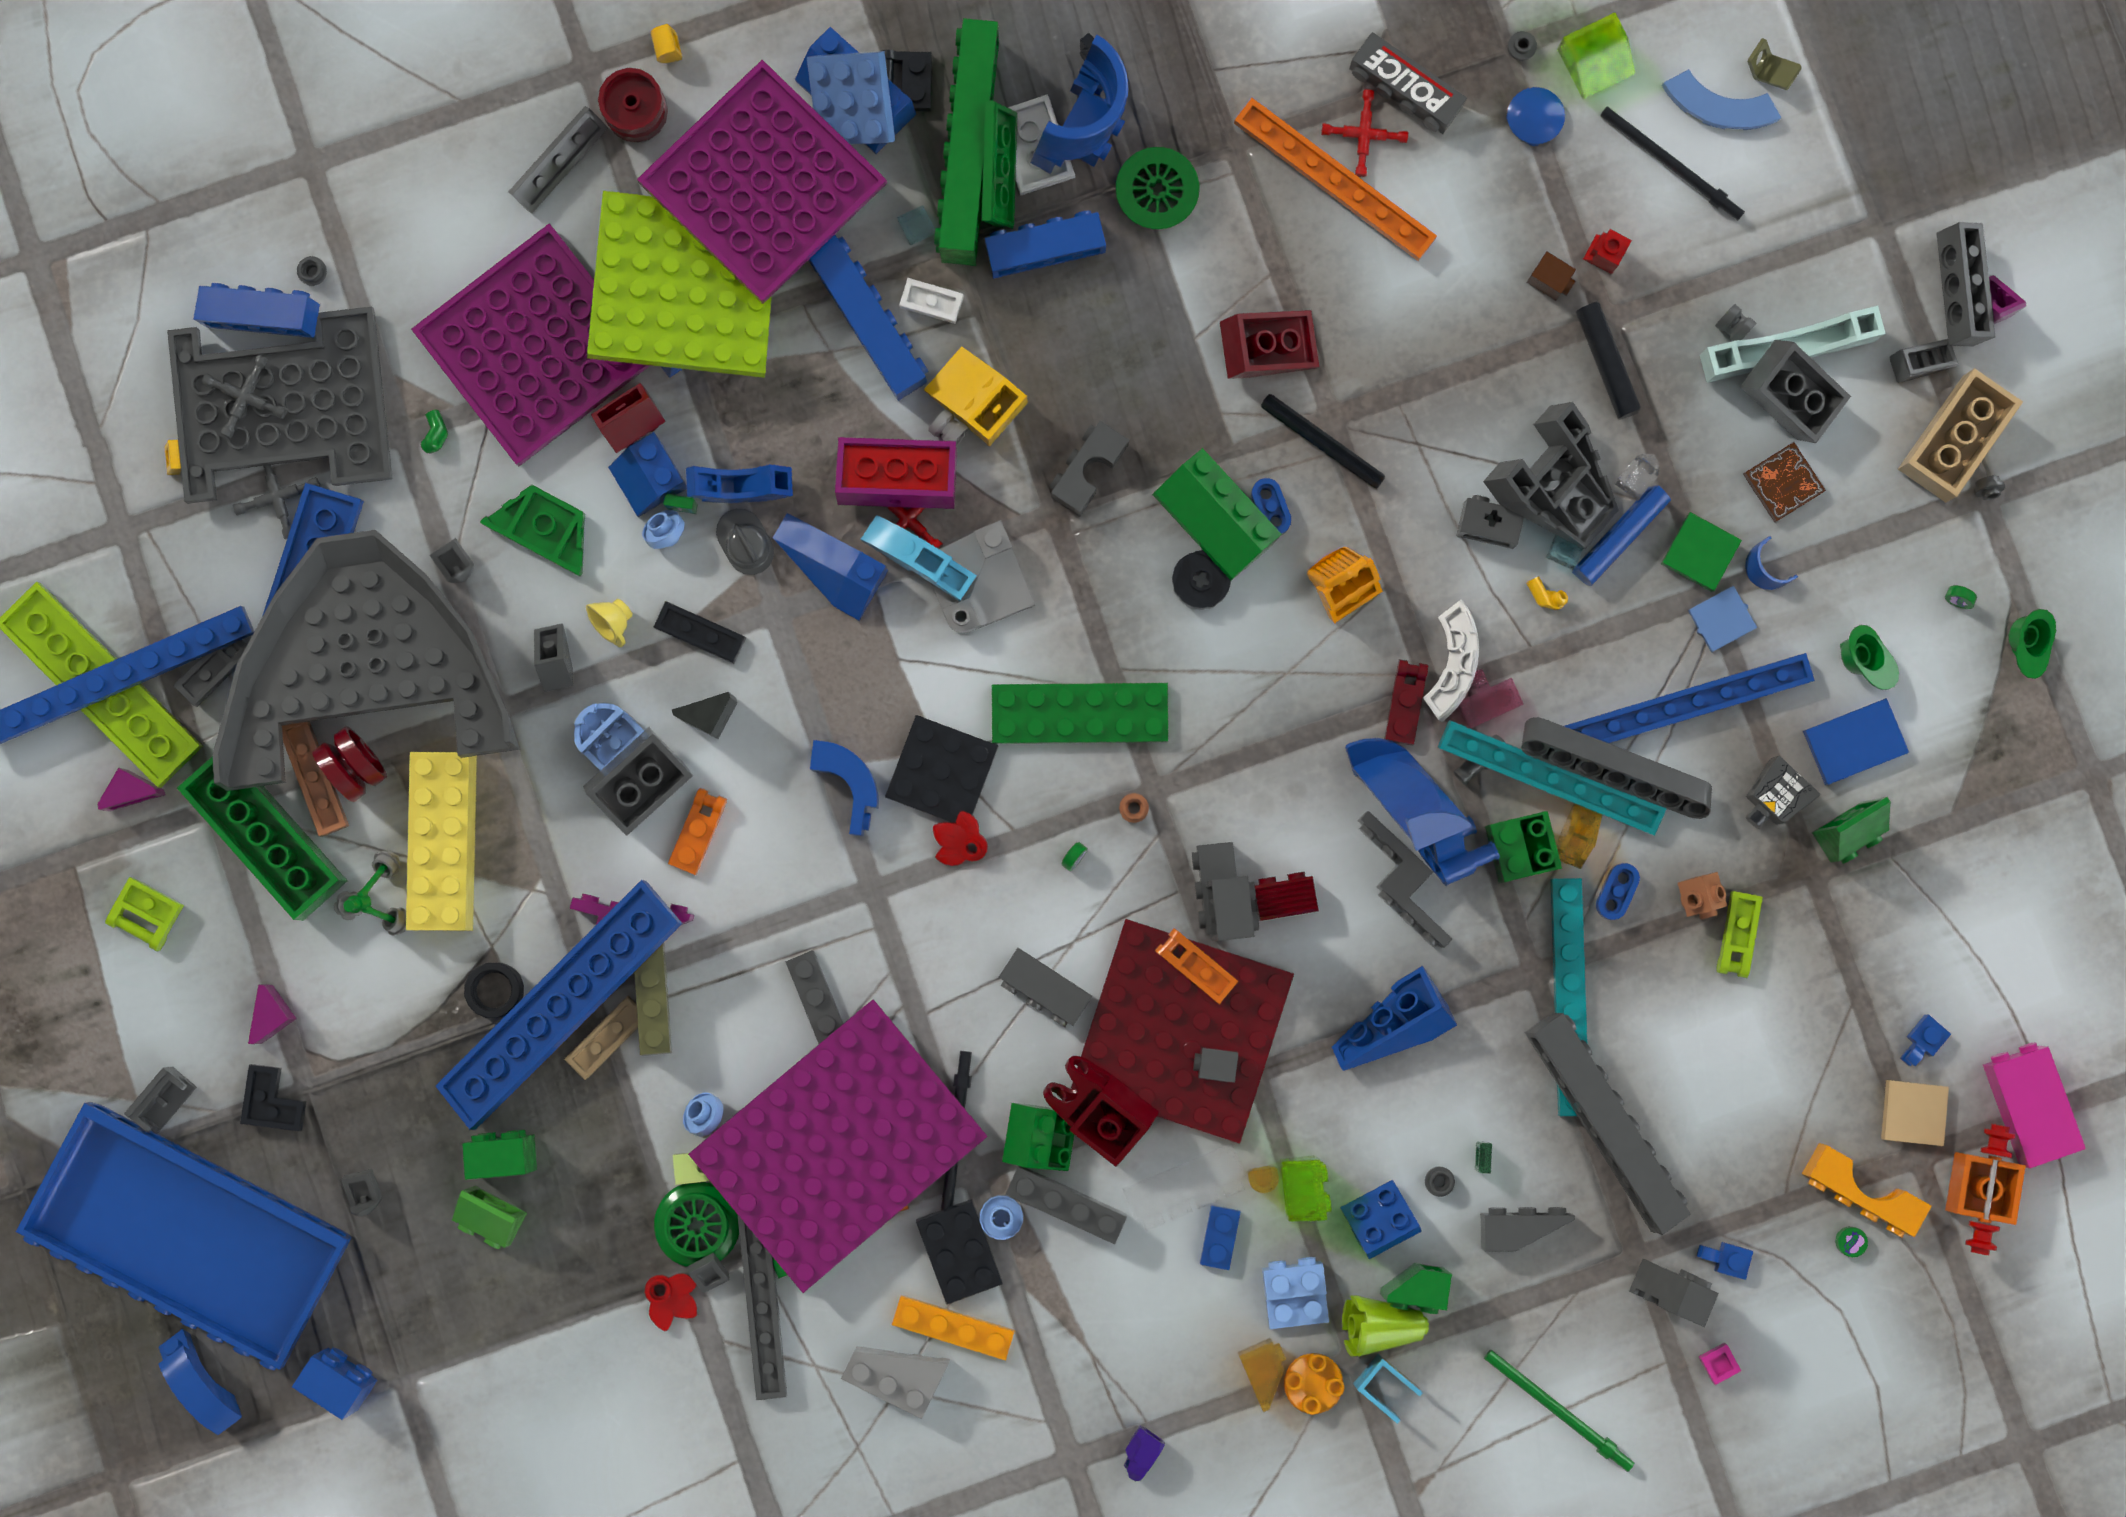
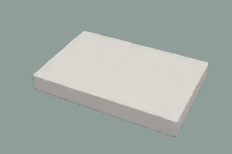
M1048 94L1008 107L1018 113L1016 184L1020 196L1075 178L1070 160H1065L1061 168L1055 165L1051 174L1030 163L1048 122L1050 121L1058 125Z

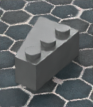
M1642 1259L1629 1292L1643 1297L1647 1301L1654 1302L1657 1306L1702 1327H1705L1719 1294L1710 1289L1712 1283L1681 1269L1680 1273L1677 1274L1646 1259Z

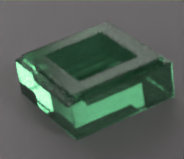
M1477 1141L1475 1170L1479 1173L1491 1174L1492 1143Z

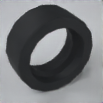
M485 963L477 966L468 975L464 985V997L468 1006L475 1014L484 1018H502L506 1016L524 996V984L520 974L513 967L504 963ZM490 973L504 975L511 985L509 1000L498 1008L485 1006L477 995L479 981Z

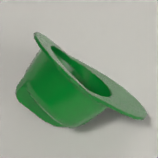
M2045 609L2034 610L2028 616L2017 619L2012 624L2008 634L2009 644L2016 656L2018 668L2024 676L2031 679L2042 676L2046 671L2057 631L2053 614Z
M1868 625L1854 627L1849 639L1840 644L1841 659L1845 668L1853 674L1863 675L1872 686L1878 689L1889 690L1895 687L1899 680V669L1894 657L1885 647L1874 629Z

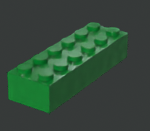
M213 756L177 787L181 794L293 920L304 921L348 882L264 786L227 791L214 783Z

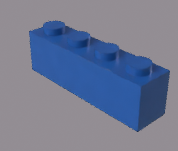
M1089 210L1078 212L1073 218L1063 220V217L1051 218L1046 221V224L1035 226L1033 223L1019 226L1017 231L1008 233L1006 230L994 231L989 234L990 237L985 238L993 279L1106 253V242L1099 213H1091Z
M211 283V287L199 286L193 320L207 328L314 338L320 304L310 298L309 293L299 290H293L292 294H286L275 288H265L264 292L256 291L255 288L245 285H239L238 289H232L221 283Z

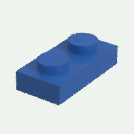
M1211 1205L1200 1265L1224 1270L1230 1269L1240 1210Z

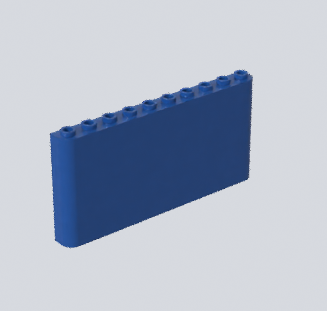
M93 1102L83 1104L16 1230L17 1233L24 1236L23 1240L26 1243L36 1247L44 1246L50 1250L49 1254L60 1260L68 1259L76 1263L75 1267L78 1270L87 1274L95 1273L103 1277L102 1282L114 1288L120 1286L128 1290V1295L131 1298L142 1302L145 1300L155 1305L154 1309L165 1315L174 1314L181 1318L180 1322L183 1325L192 1329L200 1328L208 1332V1338L219 1343L225 1341L233 1345L235 1352L243 1356L249 1357L252 1355L260 1359L259 1363L270 1370L284 1368L352 1238L348 1233L151 1130L150 1132L145 1131L134 1121Z

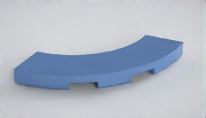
M1689 69L1662 84L1667 95L1682 111L1688 112L1700 119L1702 123L1712 127L1751 130L1771 125L1781 119L1768 93L1749 99L1723 97L1705 88L1697 81Z

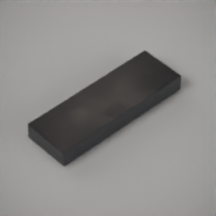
M665 601L653 627L735 664L746 640V637L667 601Z

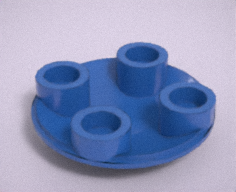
M1532 87L1522 90L1512 99L1508 107L1506 120L1516 137L1527 142L1530 146H1538L1549 142L1560 133L1565 121V110L1561 100L1553 92L1545 88Z

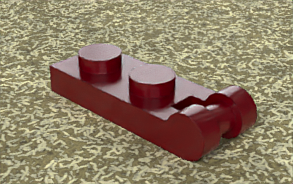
M1399 659L1384 736L1385 740L1414 745L1425 681L1428 674V664L1419 663V665L1408 664L1407 660ZM1406 675L1416 677L1415 685L1404 683Z

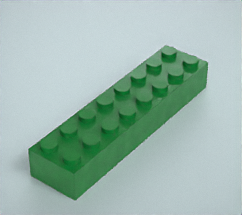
M963 18L962 28H957L955 46H957V56L953 58L952 68L954 84L956 85H951L949 103H951V112L953 114L948 113L946 131H948V140L950 142L944 143L943 160H945L947 171L942 170L940 188H942L944 199L938 200L937 217H939L941 228L935 229L934 236L936 253H940L942 263L976 266L982 214L985 102L993 101L1000 42L997 21Z

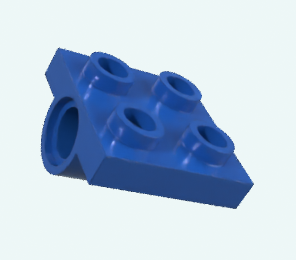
M1393 1180L1340 1207L1368 1259L1422 1232L1420 1225Z

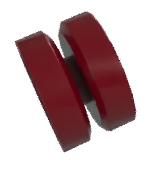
M625 68L617 70L608 76L600 87L598 97L600 111L607 125L616 136L625 141L638 143L650 140L660 133L667 120L668 108L661 88L652 75L641 69Z
M345 726L334 734L335 746L324 742L312 751L314 760L332 785L350 802H355L366 794L364 782L376 786L387 778V773L377 756L350 727Z

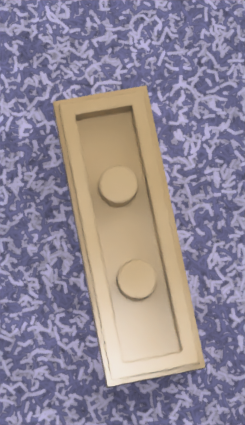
M627 996L564 1059L584 1080H587L638 1029L636 1002L630 996Z

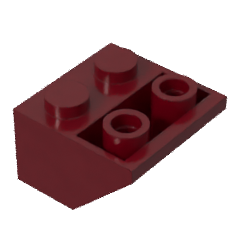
M641 383L591 414L597 427L616 454L631 446L647 433L655 431L661 424L666 422L650 394Z

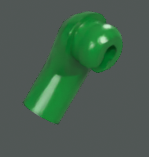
M432 410L425 414L431 429L425 439L421 441V448L429 454L439 451L448 437V431L439 410Z

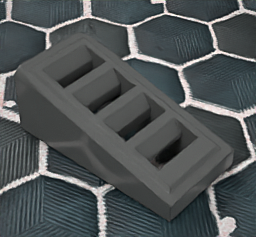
M1948 339L1901 349L1890 356V362L1898 383L1959 366L1953 347L1948 345ZM1936 349H1940L1944 363L1940 362ZM1926 352L1929 354L1932 366H1930ZM1914 355H1917V359H1918L1920 368H1918V365H1917V362H1916V359H1915V356H1914Z

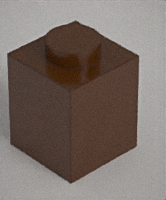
M1546 251L1526 283L1556 301L1561 293L1567 296L1576 282L1571 278L1576 269Z

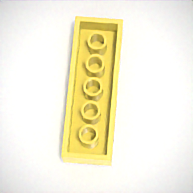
M410 752L406 930L473 931L477 756L460 758L457 752Z

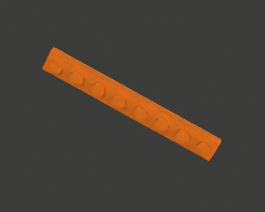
M1251 98L1234 120L1236 126L1417 261L1421 259L1436 239V234L1255 99Z

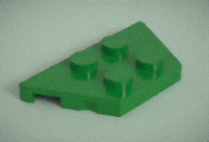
M531 484L521 491L518 497L508 500L501 505L502 508L489 517L485 516L480 521L487 528L581 577L583 573L585 513Z

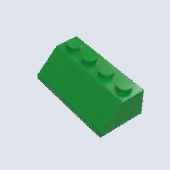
M1203 448L1182 464L1152 494L1231 581L1265 553L1282 535Z

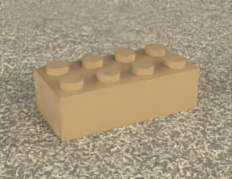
M1972 369L1962 376L1898 470L1945 503L1956 498L2023 401L1977 369Z

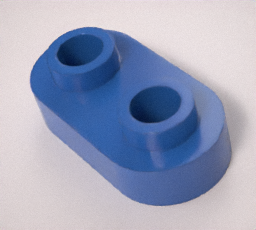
M1263 478L1258 480L1251 491L1252 501L1270 522L1273 517L1280 518L1281 525L1275 527L1283 535L1291 525V514L1281 488L1273 479ZM1268 490L1271 493V497L1263 499L1260 492Z
M1628 863L1617 864L1609 871L1596 901V909L1601 917L1608 920H1616L1626 913L1640 881L1639 872L1633 865ZM1620 873H1624L1627 876L1625 884H1621L1618 881ZM1610 899L1615 902V909L1612 911L1606 907V903Z

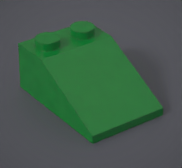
M1888 797L1860 802L1813 831L1812 834L1829 861H1841L1842 864L1847 863L1858 856L1856 851L1866 845L1868 849L1883 840L1881 835L1889 831L1891 801Z

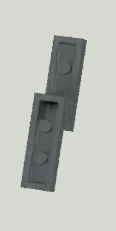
M1369 811L1365 812L1358 820L1362 825L1359 828L1360 831L1370 840L1376 838L1384 845L1381 850L1391 860L1394 861L1397 858L1400 861L1376 886L1381 891L1378 896L1390 907L1395 904L1402 911L1400 917L1411 927H1414L1416 924L1424 931L1421 936L1432 947L1435 948L1438 945L1440 948H1445L1452 938L1410 899L1411 895L1427 880L1433 871Z

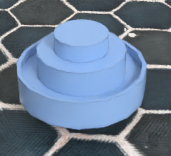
M665 510L653 515L643 528L642 536L649 547L653 549L671 547L678 542L684 531L685 523L678 512Z
M707 1092L696 1095L688 1103L683 1114L685 1129L699 1137L712 1133L721 1122L723 1116L722 1101L715 1095Z
M997 1195L989 1198L983 1204L980 1211V1224L983 1231L988 1236L997 1240H1006L1013 1237L1023 1224V1211L1020 1204L1014 1198L1007 1195Z

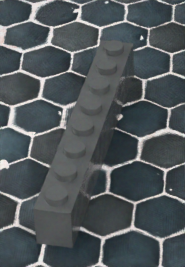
M1564 1013L1550 1014L1524 1033L1650 1231L1661 1235L1665 1234L1691 1215L1686 1207L1688 1204L1686 1198L1680 1191L1675 1190L1670 1182L1672 1180L1670 1173L1663 1165H1659L1654 1157L1656 1152L1653 1146L1642 1138L1638 1132L1640 1130L1639 1124L1624 1110L1622 1097L1618 1092L1612 1090L1607 1083L1608 1076L1606 1072L1593 1061L1591 1057L1592 1050L1584 1040L1579 1039L1575 1032L1576 1025L1568 1015H1564Z

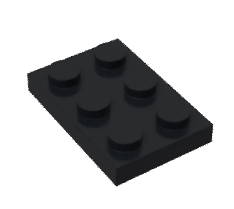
M972 1199L916 1219L918 1230L946 1305L1003 1284Z

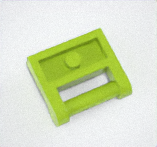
M129 877L110 910L105 924L112 928L119 927L148 943L149 948L158 952L164 946L167 935L184 905L134 877ZM125 909L158 926L156 932L153 933L123 917Z

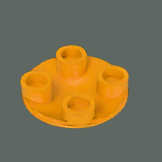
M1319 1353L1304 1354L1295 1359L1286 1371L1284 1377L1285 1393L1290 1403L1298 1410L1310 1415L1323 1413L1331 1409L1344 1392L1343 1376L1338 1365L1329 1357Z

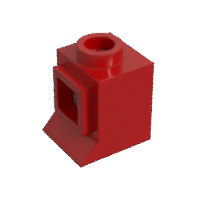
M1609 229L1607 233L1603 232L1601 235L1596 234L1583 260L1612 274L1619 266L1632 240L1612 229Z

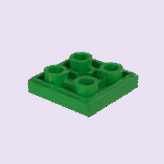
M1690 512L1686 516L1661 565L1710 592H1714L1742 540Z

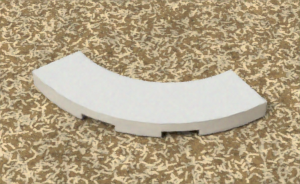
M1463 600L1458 601L1438 617L1447 638L1448 662L1436 685L1423 697L1441 722L1448 718L1465 698L1475 677L1478 665V633L1471 612Z

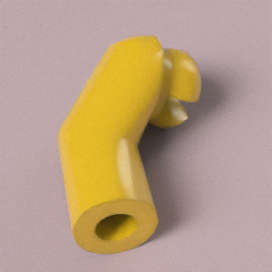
M1539 576L1526 583L1540 607L1558 610L1562 609L1568 602L1566 592L1562 590L1558 592L1546 590Z

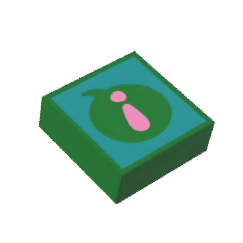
M672 494L665 495L663 503L668 510L696 514L698 507L697 502L693 498Z

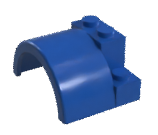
M1099 35L1095 36L1088 55L1079 71V75L1074 80L1070 92L1079 96L1063 126L1048 122L1030 162L1049 174L1052 173L1055 165L1061 168L1065 160L1080 159L1095 167L1099 158L1105 160L1112 147L1108 143L1111 135L1113 134L1117 137L1125 123L1121 117L1124 113L1128 97L1126 68L1117 51ZM1103 90H1104L1106 99H1103V98L1099 97V96L1101 95V93H1102Z

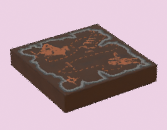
M1795 442L1743 473L1774 523L1826 491Z

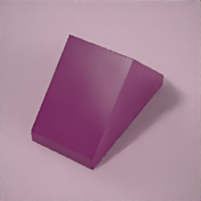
M1994 275L1989 277L1994 324L2015 315L2026 307V301Z
M118 768L97 805L99 810L113 811L165 796L166 794L164 789L157 787L132 771Z
M258 984L248 1044H263L297 1019L273 985Z

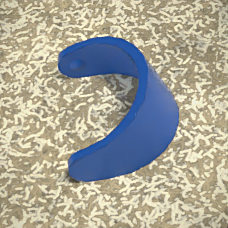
M1771 536L1755 545L1748 553L1745 562L1746 574L1749 580L1759 588L1766 590L1781 588L1798 578L1796 574L1788 580H1779L1769 575L1764 569L1760 553L1763 545L1772 539Z

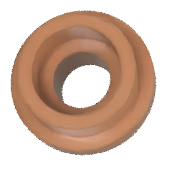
M1132 793L1126 795L1121 800L1119 811L1126 821L1137 823L1147 816L1149 805L1142 795ZM1131 803H1137L1140 810L1138 813L1132 814L1129 812L1128 806Z

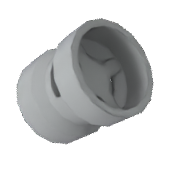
M945 409L934 420L928 431L935 437L941 436L943 441H956L957 446L967 434L969 427L963 422L954 421V415L948 409Z

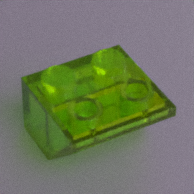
M1615 12L1564 36L1557 48L1582 99L1635 74L1629 38Z
M1315 1155L1280 1159L1287 1220H1327V1213L1332 1212L1330 1194H1327L1326 1191L1324 1192L1323 1182H1328L1326 1164H1323Z

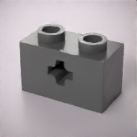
M1473 495L1472 498H1467L1463 503L1456 536L1514 549L1518 545L1524 517L1502 505L1490 503V499L1487 497ZM1489 515H1493V520L1497 522L1492 527L1489 526V521L1486 520Z

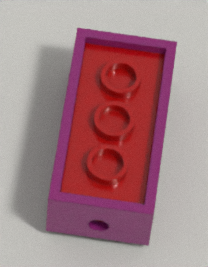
M838 437L835 484L837 504L955 509L956 441Z

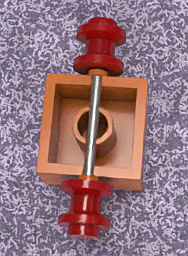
M1991 1124V1129L1984 1128L1983 1133L1989 1137L1988 1146L1982 1147L1980 1152L1992 1154L1993 1156L1989 1155L1988 1158L1959 1152L1954 1153L1945 1211L1976 1217L1978 1221H1981H1969L1968 1224L1974 1229L1973 1238L1966 1240L1965 1245L1971 1246L1970 1252L1989 1256L1990 1250L1997 1251V1246L1992 1243L1993 1233L2000 1231V1227L1988 1223L1997 1221L2012 1225L2017 1224L2026 1165L2001 1161L2002 1158L1999 1157L2012 1158V1153L2007 1150L2008 1140L2015 1139V1134L2009 1133L2010 1127Z

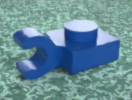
M1929 1014L1924 1015L1907 1035V1038L1913 1043L1900 1059L1908 1066H1916L1922 1060L1924 1053L1929 1057L1934 1056L1950 1037L1951 1033Z
M1721 1242L1720 1250L1699 1245L1696 1256L1716 1262L1714 1269L1716 1272L1746 1280L1753 1251Z

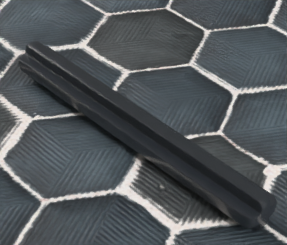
M1268 394L1263 400L1261 407L1373 488L1377 489L1385 479V475L1274 395Z

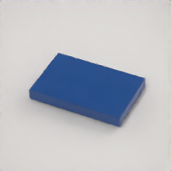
M1887 698L1803 731L1825 785L1910 753Z

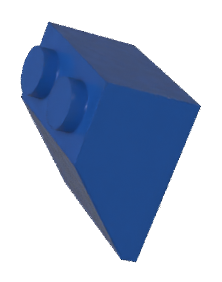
M654 432L629 446L608 467L637 517L664 503L665 495H677L687 489L681 474Z

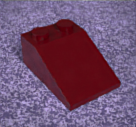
M1311 310L1239 313L1220 321L1228 379L1253 378L1319 368Z

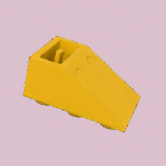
M962 346L924 389L928 395L942 407L948 409L960 422L968 426L989 447L1028 403L1026 394L1006 377Z

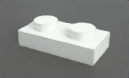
M907 278L899 306L905 310L956 324L964 295Z

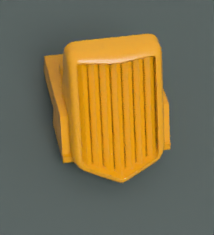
M1346 546L1326 555L1307 571L1309 580L1314 584L1328 617L1334 624L1383 592L1379 583L1381 578L1373 560L1365 555H1360Z

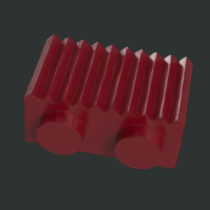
M1305 872L1287 874L1288 880L1276 882V876L1258 879L1259 885L1255 886V904L1259 921L1319 911L1313 876L1306 877Z

